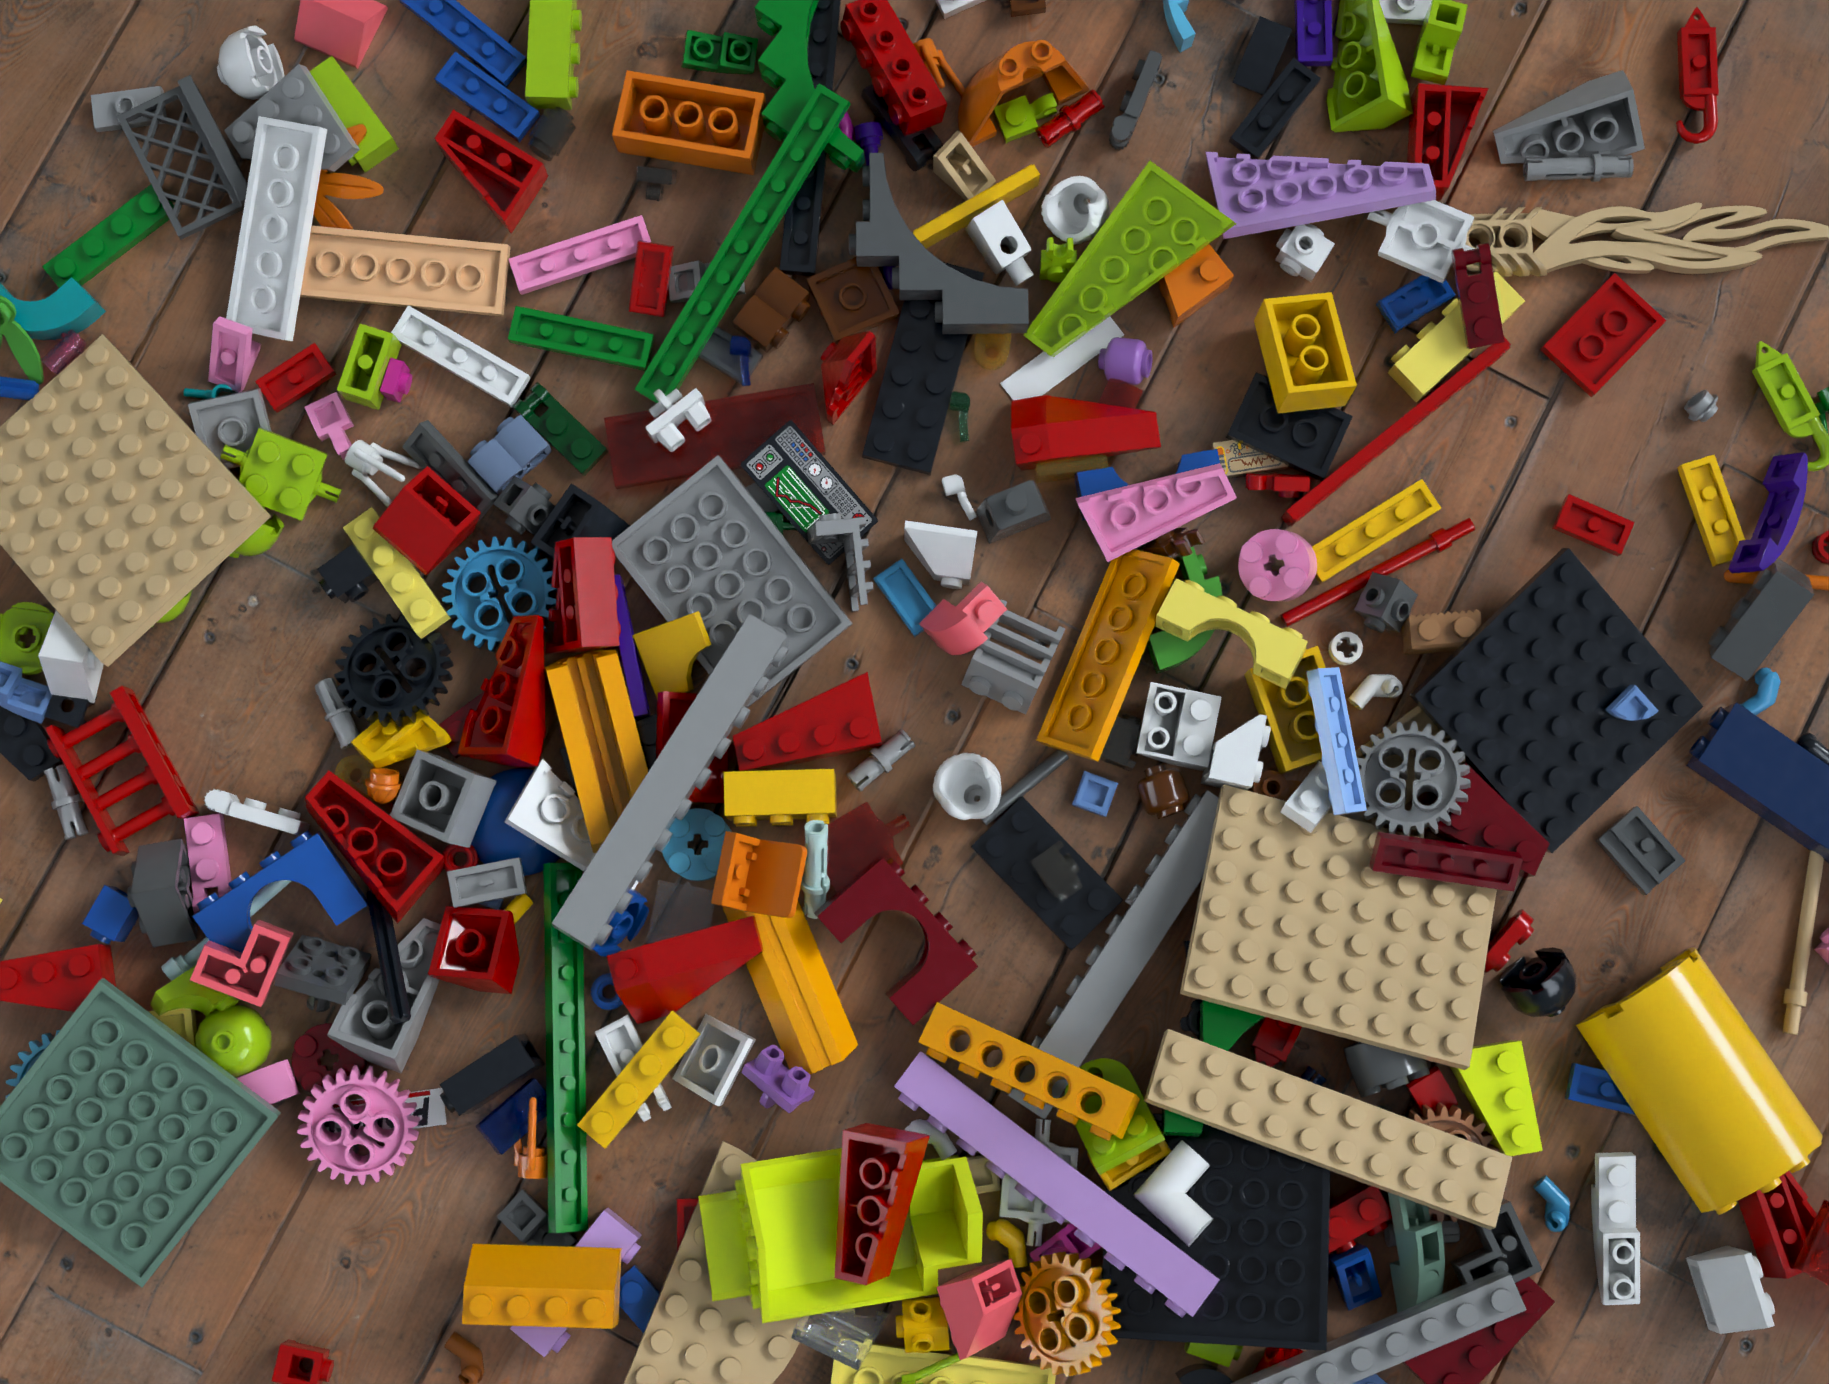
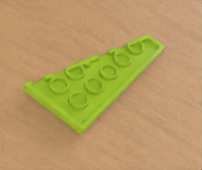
M1149 161L1023 336L1051 357H1055L1236 225V223L1156 164Z

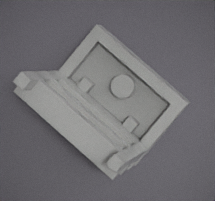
M840 513L819 516L820 519L816 520L807 530L808 545L844 542L851 612L859 611L858 597L860 605H867V593L873 590V582H865V572L871 568L870 560L863 561L862 551L869 546L868 539H861L860 530L866 525V517L841 519Z
M1001 599L1000 601L1006 607L1007 601ZM1006 610L985 631L984 634L988 639L977 647L961 685L969 688L975 694L984 695L1002 703L1010 710H1017L1026 714L1065 628L1059 626L1057 631L1054 632ZM998 621L1049 644V648L997 625ZM990 638H994L1004 644H1007L1017 650H1020L1030 656H1033L1041 660L1042 664L1030 660L1020 654H1017L989 640Z

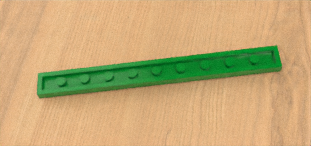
M820 83L817 85L634 390L655 403H658V400L653 393L658 389L665 396L676 388L679 390L850 107L851 103Z
M571 863L543 864L548 1233L588 1231L587 1133L577 1126L586 1115L584 946L555 929L552 925L553 920L582 876V870Z

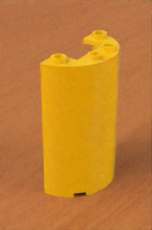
M1692 947L1660 967L1662 969L1660 974L1619 1002L1603 1006L1578 1023L1576 1027L1701 1213L1715 1210L1720 1215L1736 1206V1201L1759 1189L1762 1193H1766L1776 1188L1782 1182L1779 1177L1786 1172L1794 1173L1808 1165L1810 1160L1807 1156L1822 1144L1823 1136L1698 951Z

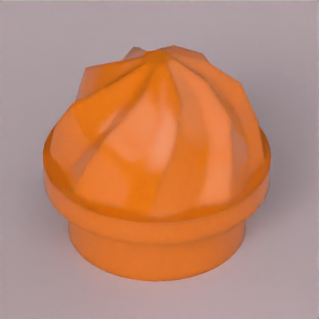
M387 768L371 769L369 778L365 779L368 796L380 804H385L395 799L399 789L402 787V782L399 780L400 773Z

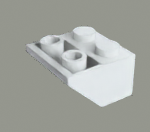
M1150 682L1136 753L1167 764L1204 771L1208 768L1222 697Z
M1259 714L1212 745L1208 768L1203 771L1201 784L1218 788L1225 784L1248 790L1252 787L1253 782L1259 783L1263 769V762L1258 761L1259 752L1262 750V747L1266 748L1271 730L1270 726L1265 725L1266 715Z
M1727 1245L1686 1258L1709 1330L1725 1334L1775 1326L1772 1315L1775 1314L1774 1304L1769 1294L1763 1291L1760 1278L1763 1277L1762 1267L1757 1257L1752 1256L1751 1252Z

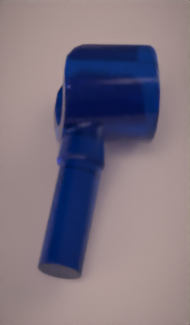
M732 336L730 355L740 356L742 386H751L749 371L751 342L746 337Z

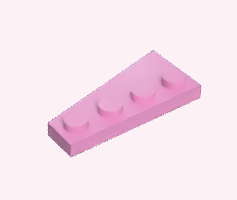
M1219 463L1075 499L1107 562L1237 497Z

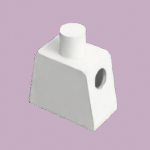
M1003 200L971 220L965 230L996 275L1006 269L1016 286L1034 275L1024 260V257L1031 251V247ZM1000 245L1007 246L1010 249V254L1004 253Z

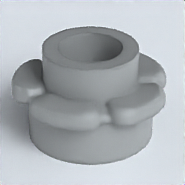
M1706 389L1696 393L1684 407L1689 414L1688 418L1692 421L1700 420L1701 422L1710 419L1718 410L1716 406L1718 396L1716 394L1711 395Z

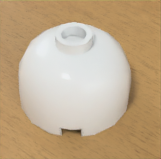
M249 26L229 35L220 47L219 65L217 66L218 76L225 85L237 95L252 100L260 99L284 77L283 65L275 45L266 44L262 36L267 34L257 26Z

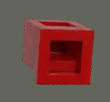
M288 1339L280 1344L271 1381L281 1384H322V1382H329L334 1367V1360L328 1359L330 1350ZM304 1358H310L313 1361L311 1371L303 1368L302 1361Z

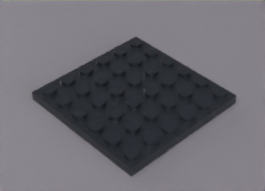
M1562 548L1410 694L1412 699L1440 731H1445L1447 739L1449 741L1454 739L1457 741L1456 749L1459 752L1464 751L1465 759L1481 778L1550 843L1546 851L1548 853H1553L1703 707L1700 701L1569 548ZM1631 684L1636 685L1659 711L1647 719L1627 721L1612 716L1605 709Z
M1152 1113L1162 1132V1114ZM1203 1124L1202 1134L1199 1137L1163 1135L1171 1151L1183 1140L1210 1165L1186 1193L1213 1218L1212 1222L1190 1247L1133 1196L1167 1156L1113 1190L1109 1191L1106 1187L1107 1194L1220 1279L1194 1317L1186 1313L1181 1318L1165 1305L1168 1298L1157 1289L1153 1294H1150L1134 1281L1138 1274L1129 1267L1125 1266L1121 1271L1107 1261L1104 1256L1108 1251L1103 1248L1102 1280L1111 1279V1283L1106 1290L1108 1293H1117L1118 1296L1111 1301V1305L1121 1309L1120 1313L1113 1315V1321L1121 1325V1328L1111 1330V1334L1115 1338L1327 1351L1330 1170Z

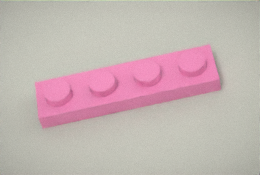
M640 215L509 258L508 260L518 290L523 295L635 258L637 242L639 240L651 242L643 216Z

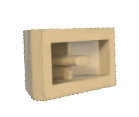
M958 130L933 156V172L965 201L990 188L996 182L967 139Z

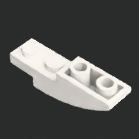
M1632 1152L1595 1153V1184H1591V1207L1595 1262L1601 1303L1603 1305L1640 1304V1232L1636 1228V1156Z

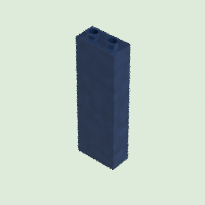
M1737 702L1725 708L1719 707L1708 721L1711 728L1705 737L1700 736L1692 745L1689 753L1693 756L1686 766L1808 850L1820 854L1824 861L1829 863V765Z

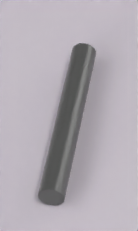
M1056 750L1002 794L998 807L993 813L980 820L986 826L1067 761L1069 756L1066 752Z

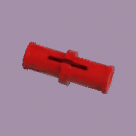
M1091 89L1076 102L1069 106L1064 105L1061 107L1057 115L1035 130L1043 145L1049 148L1069 132L1078 131L1083 122L1104 109L1105 106L1102 104L1101 97L1095 90Z

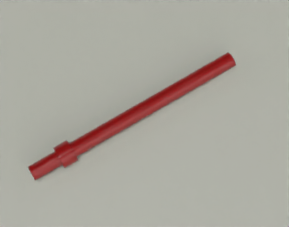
M1467 518L1446 530L1440 528L1430 533L1429 539L1280 615L1284 625L1288 627L1366 587L1372 572L1388 576L1434 551L1440 553L1452 547V542L1475 531V526L1471 519Z

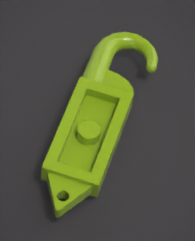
M1758 342L1756 344V367L1752 370V373L1784 433L1793 438H1805L1812 435L1820 450V456L1816 461L1808 462V471L1822 470L1829 464V435L1819 418L1820 413L1788 353L1781 354L1766 343Z

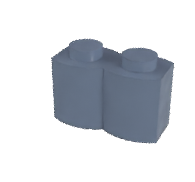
M522 415L517 416L515 419L513 417L505 419L496 429L498 434L489 442L486 440L479 442L471 450V458L467 461L498 496L514 476L522 479L552 452L550 445Z

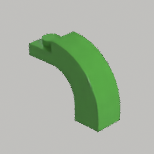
M1194 546L1191 547L1193 552L1191 555L1181 556L1178 553L1176 558L1178 563H1180L1179 567L1184 582L1185 580L1194 581L1204 588V592L1216 598L1222 596L1219 576L1204 579L1203 575L1207 574L1206 563L1202 554L1196 555ZM1214 630L1201 632L1188 642L1166 631L1150 635L1147 648L1156 674L1178 667L1194 657L1210 639Z

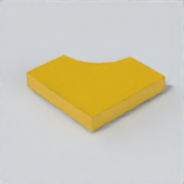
M699 611L633 635L657 700L658 692L685 693L694 689L691 677L693 662L703 649L711 645Z

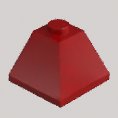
M446 906L428 975L479 992L512 994L520 962L513 913L508 910Z

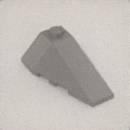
M1623 70L1590 80L1493 131L1501 164L1524 163L1525 158L1590 157L1592 153H1600L1601 156H1624L1645 149L1634 90Z
M423 918L398 944L411 1013L410 1020L400 1024L392 1023L389 1018L380 968H375L369 974V979L355 994L351 995L346 1005L341 1006L327 1034L329 1038L368 1062L402 1073L417 1042L439 983V979L430 977L428 972L441 924Z

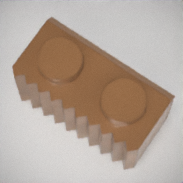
M1469 609L1466 612L1461 610L1459 613L1447 611L1445 614L1442 612L1435 614L1433 612L1430 615L1425 613L1423 616L1420 613L1416 616L1411 614L1405 620L1401 629L1404 655L1456 651L1482 626L1481 612L1477 609L1472 612Z

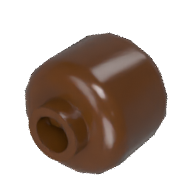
M1164 763L1144 770L1146 777L1138 782L1137 790L1145 811L1149 815H1157L1158 819L1184 811V804L1187 803L1190 796L1180 770L1176 768L1166 770Z

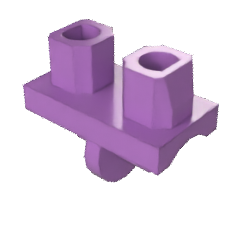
M770 1045L762 1050L757 1058L745 1064L741 1073L763 1092L759 1101L763 1107L768 1109L776 1103L786 1112L791 1113L798 1105L812 1099L815 1091L808 1086L811 1075L802 1067L795 1066L789 1070L782 1064L784 1052L776 1045Z

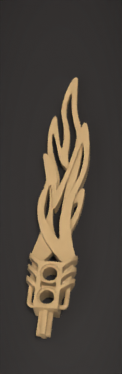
M1693 203L1656 213L1632 207L1615 206L1590 211L1577 217L1543 210L1542 207H1535L1530 213H1521L1525 207H1518L1513 213H1504L1508 208H1500L1495 214H1469L1474 216V220L1467 233L1466 245L1473 247L1469 242V237L1478 239L1481 244L1489 243L1493 273L1497 271L1501 277H1510L1512 274L1519 277L1530 276V274L1546 276L1547 273L1581 263L1620 273L1647 274L1655 268L1681 274H1708L1736 270L1753 265L1762 258V254L1757 252L1774 246L1829 240V226L1805 220L1774 219L1743 228L1717 229L1761 218L1767 213L1766 209L1754 206H1722L1701 209L1702 203ZM1732 215L1690 230L1681 240L1664 236L1702 220ZM1605 222H1629V223L1607 224V223H1605ZM1777 229L1799 231L1771 236L1736 248L1698 243L1738 240L1764 231ZM1532 233L1544 240L1534 253ZM1602 233H1612L1610 235L1612 238L1621 240L1616 242L1587 241L1570 244L1577 239ZM1503 237L1512 238L1516 243V248L1506 245ZM1475 264L1467 265V270L1480 272L1479 266Z

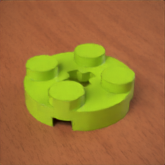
M17 603L11 606L13 608L7 610L4 614H0V661L22 668V674H38L43 671L38 655L54 613L47 607L37 603ZM28 629H33V635L36 636L35 643H31L30 647L25 648V643L20 641V636L26 635Z

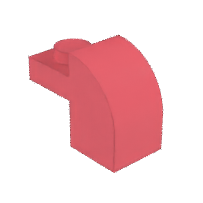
M980 582L957 606L943 599L919 625L939 648L950 655H962L976 649L988 639L984 632L1007 608L988 585Z

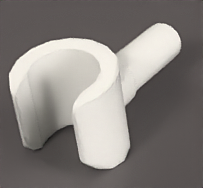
M956 474L943 477L942 484L945 495L957 494L958 501L969 521L976 518L977 515L965 493L963 479Z

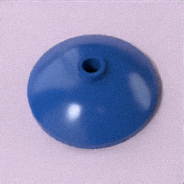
M517 768L505 770L490 777L496 780V784L471 845L475 848L478 858L484 864L521 858L524 876H529L542 872L543 864L556 863L561 857L504 823L534 771Z

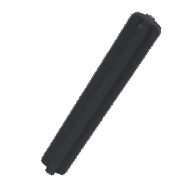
M368 890L366 895L389 1018L393 1024H400L409 1021L411 1013L393 919L372 891Z

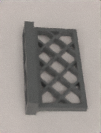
M190 75L177 81L180 86L116 116L180 240L244 210L248 185L207 104ZM177 99L180 100L183 110L179 121L162 116L166 104ZM141 116L152 119L147 136L133 132L129 122ZM187 117H189L192 125L186 123ZM159 122L176 127L171 143L154 139ZM183 129L198 134L199 138L194 151L177 146ZM137 140L144 142L142 148L140 147ZM151 144L168 149L162 166L148 162L147 155ZM203 146L208 155L201 153ZM175 152L192 157L186 174L169 169ZM199 159L213 163L215 168L210 181L193 176ZM153 170L160 172L158 179L155 176ZM166 175L184 179L178 196L163 191L162 187ZM218 177H220L224 185L217 183ZM190 182L207 187L202 204L185 199ZM214 189L228 193L233 202L221 209L208 206ZM168 200L176 202L174 208H172ZM182 204L199 209L196 221L182 227L178 220Z

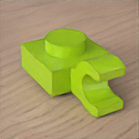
M1049 93L1029 104L1026 95L996 106L993 112L1005 142L1008 143L1036 132L1035 130L1038 128L1036 120L1056 114L1057 103L1053 93Z

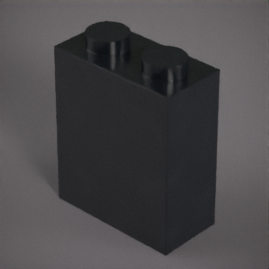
M526 1034L514 1035L439 1084L444 1091L440 1094V1097L451 1113L456 1111L459 1116L469 1114L544 1066L545 1063Z

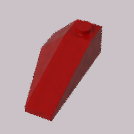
M870 331L845 336L837 345L832 342L820 358L823 361L821 369L827 420L832 425L835 424L877 372L876 337Z
M539 615L513 616L496 653V660L498 661L496 669L490 680L484 679L480 689L485 692L477 710L470 709L465 720L458 755L513 767H538L546 733L543 617Z
M754 915L607 955V960L616 993L636 1023L641 1024L666 1017L671 1011H679L684 1005L709 990L718 981L732 974L762 953L764 949Z

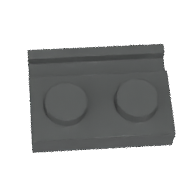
M1638 806L1631 808L1608 828L1603 835L1595 840L1642 895L1650 893L1657 884H1660L1686 861Z

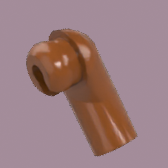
M454 1332L444 1348L460 1358L461 1374L458 1376L460 1383L477 1384L484 1375L482 1351L479 1347Z

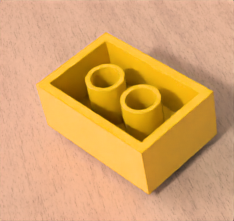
M1332 292L1264 299L1254 319L1277 413L1346 406L1357 384Z
M1318 646L1305 650L1286 689L1253 674V668H1250L1244 674L1258 715L1267 716L1265 725L1271 727L1268 743L1278 771L1281 774L1322 761V751L1319 735L1315 728V714L1312 699L1308 692L1306 672L1317 668H1326Z
M834 769L724 772L725 817L729 821H733L736 827H757V820H770L772 826H793V819H806V822L821 820L824 821V825H828L829 818H837Z

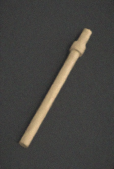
M1810 851L1790 986L1789 989H1785L1783 1004H1787L1782 1033L1798 1035L1801 1009L1806 1007L1808 995L1807 992H1804L1824 863V858L1814 851Z

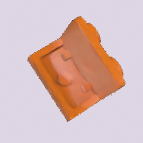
M725 831L711 904L739 911L792 918L796 912L807 857V848L799 844L761 840L740 833Z

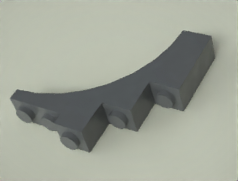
M869 153V165H863V187H870V199H863V221L870 222H856V234H849V255H856L857 267L899 266L892 267V289H899V300H942L935 301V323H942V334L1027 333L1029 325L1028 289L1001 287L972 279L947 266L930 253L908 229L894 204L886 179L884 153Z

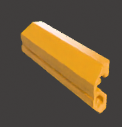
M594 650L562 658L545 667L593 853H597L648 773L616 650Z
M799 900L795 915L792 918L757 914L723 907L728 922L755 915L764 951L747 962L746 965L780 1048L784 1052L789 1069L795 1066L802 1067L809 1074H813L830 1065L842 1062L858 1046V1042Z

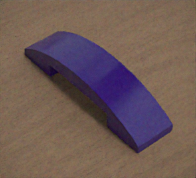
M1804 452L1773 456L1762 483L1769 491L1768 498L1750 540H1741L1738 543L1728 568L1732 574L1765 570L1776 561L1789 543L1797 526L1806 492L1808 456Z

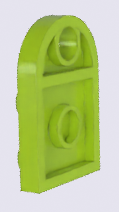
M1099 1058L1079 1067L1091 1074H1103L1104 1080L1124 1088L1141 1098L1123 1139L1112 1135L1110 1141H1107L1089 1132L1092 1125L1080 1119L1075 1125L1100 1175L1165 1140L1148 1104L1144 1102V1096L1134 1076L1125 1065L1113 1059ZM1068 1085L1066 1086L1065 1094L1068 1091ZM1093 1095L1087 1099L1085 1110L1088 1114H1094L1100 1110L1102 1105L1101 1097Z

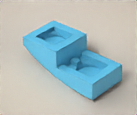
M1163 0L1165 18L1170 34L1181 53L1192 46L1196 34L1183 13L1187 10L1189 0Z

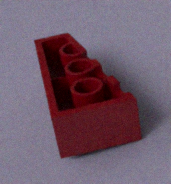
M1527 1277L1515 1283L1526 1311L1402 1363L1424 1384H1479L1555 1301L1530 1277Z

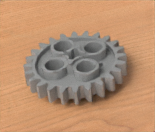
M1413 721L1410 730L1406 731L1401 722H1397V732L1393 734L1386 726L1383 727L1384 738L1382 739L1373 734L1370 735L1373 747L1361 745L1360 750L1365 759L1357 758L1358 767L1361 769L1359 772L1366 807L1368 806L1367 811L1364 813V818L1369 820L1376 816V829L1379 830L1385 824H1388L1389 833L1395 834L1398 828L1403 829L1404 836H1410L1411 830L1416 829L1420 838H1424V828L1430 827L1437 834V822L1439 821L1450 826L1451 819L1448 813L1461 814V808L1456 801H1468V795L1460 789L1471 787V780L1462 778V776L1470 773L1469 765H1458L1465 759L1464 751L1453 753L1457 746V741L1454 739L1444 743V730L1433 736L1431 724H1427L1423 732L1418 731L1416 721ZM1414 749L1416 751L1414 764L1416 780L1413 782L1412 809L1407 811L1405 810L1407 794L1405 780L1408 778L1409 751ZM1390 755H1398L1403 759V763L1396 768L1387 767L1383 762ZM1427 757H1434L1439 760L1440 765L1434 770H1425L1421 767L1420 763ZM1393 789L1398 791L1401 796L1394 803H1386L1381 799L1383 792ZM1424 792L1434 793L1438 797V800L1429 806L1422 805L1417 799Z

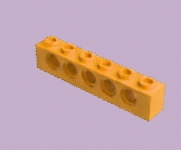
M938 1002L918 1041L928 1048L926 1055L944 1064L948 1058L960 1063L959 1071L976 1079L980 1073L993 1078L990 1085L1008 1094L1014 1088L1025 1094L1023 1101L1043 1110L1045 1104H1048L1058 1109L1057 1117L1073 1125H1076L1080 1119L1092 1125L1089 1132L1107 1141H1110L1112 1135L1123 1139L1141 1099L1124 1088ZM968 1034L970 1038L969 1046L962 1052H956V1039L961 1035ZM1000 1049L1002 1052L1001 1062L995 1067H989L987 1064L989 1053ZM1026 1065H1034L1035 1075L1033 1079L1022 1083L1019 1078L1020 1070ZM1059 1080H1067V1093L1061 1098H1054L1052 1095L1053 1085ZM1093 1095H1099L1102 1100L1100 1110L1094 1114H1088L1085 1110L1087 1099Z

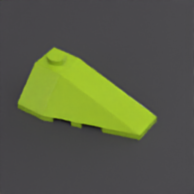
M1340 0L1335 36L1339 38L1337 57L1333 58L1331 69L1335 71L1333 88L1328 89L1327 93L1331 130L1334 132L1385 129L1413 113L1408 83L1379 0Z

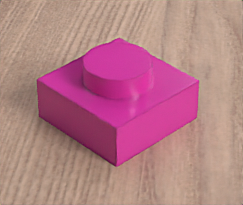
M390 358L380 392L387 400L400 403L403 394H408L410 390L412 374H410V369L404 361Z

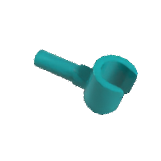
M219 384L213 390L185 388L183 394L184 397L210 399L217 397L220 392L233 393L228 385Z

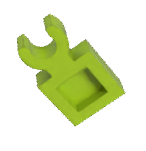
M1049 237L1046 241L1047 250H1041L1039 279L1058 283L1063 281L1076 263L1077 250H1074L1073 238H1067L1065 244L1058 245L1054 243L1053 237Z

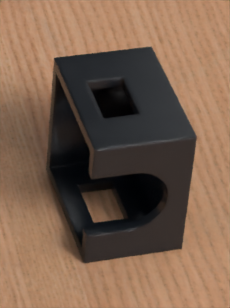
M52 695L44 717L78 728L87 722L84 717L88 706L95 703L89 702L88 699ZM68 698L72 699L74 709L71 712H64L61 708L62 702Z

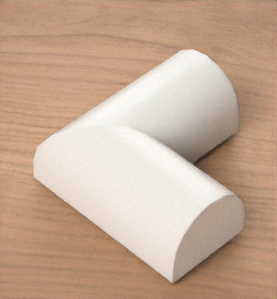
M1181 1140L1133 1196L1190 1247L1212 1222L1213 1218L1186 1193L1210 1165Z

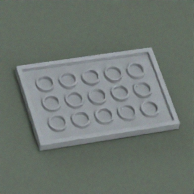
M719 455L612 540L615 556L667 622L696 611L700 612L711 645L699 653L697 660L709 675L713 672L749 614L787 636L785 648L789 649L779 668L772 666L766 675V678L770 681L760 698L853 624ZM753 696L751 701L747 705V708H749L760 698Z

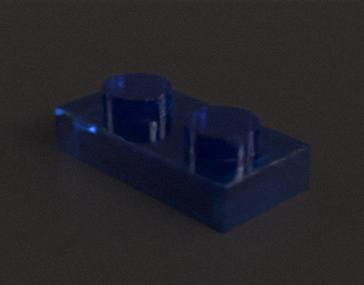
M535 1078L529 1079L476 1125V1128L498 1155L505 1153L528 1132L529 1099L531 1097H535L537 1100L536 1125L547 1116L546 1091Z

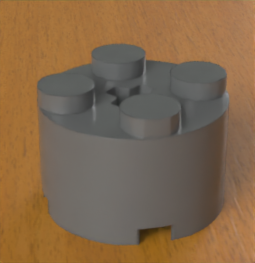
M1361 1042L1343 1048L1360 1098L1380 1092L1379 1085H1381L1382 1089L1387 1088L1390 1090L1409 1083L1407 1076L1410 1081L1430 1074L1425 1059Z

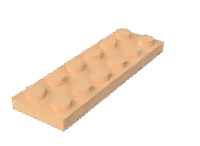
M311 226L300 297L407 307L409 305L412 308L503 317L509 268L508 259L510 258L511 247L508 244Z

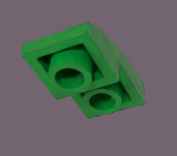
M687 30L681 67L715 73L753 74L758 39L724 32L722 36Z

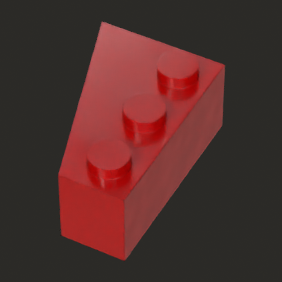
M1418 83L1410 97L1413 113L1409 115L1407 163L1429 164L1436 188V201H1440L1450 187L1465 149L1464 147L1489 88Z
M453 109L434 139L443 155L512 234L549 177L544 164Z
M574 537L555 542L551 587L558 589L556 609H549L548 619L554 622L553 642H546L545 654L587 652L620 646L621 626L617 617L616 601L618 599V589L614 577L615 552L612 548V537Z

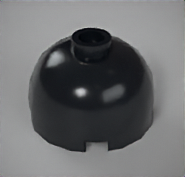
M1554 947L1535 951L1538 957L1531 959L1527 963L1524 956L1519 958L1500 977V983L1503 986L1501 989L1512 1006L1524 1015L1532 1017L1556 1016L1564 1011L1575 993L1576 974L1573 966L1563 950Z

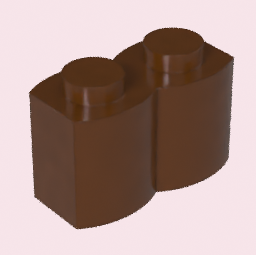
M775 267L734 318L733 326L765 352H768L772 347L778 349L789 335V332L786 330L794 319L798 322L801 321L811 307L808 303L810 293Z

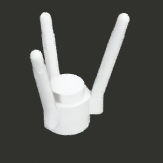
M357 440L349 448L345 457V463L354 468L352 475L361 480L388 507L392 500L367 474L374 475L380 470L400 482L405 481L404 475L382 463L383 457L417 469H421V467L415 460L384 449L374 442L369 445L362 440Z

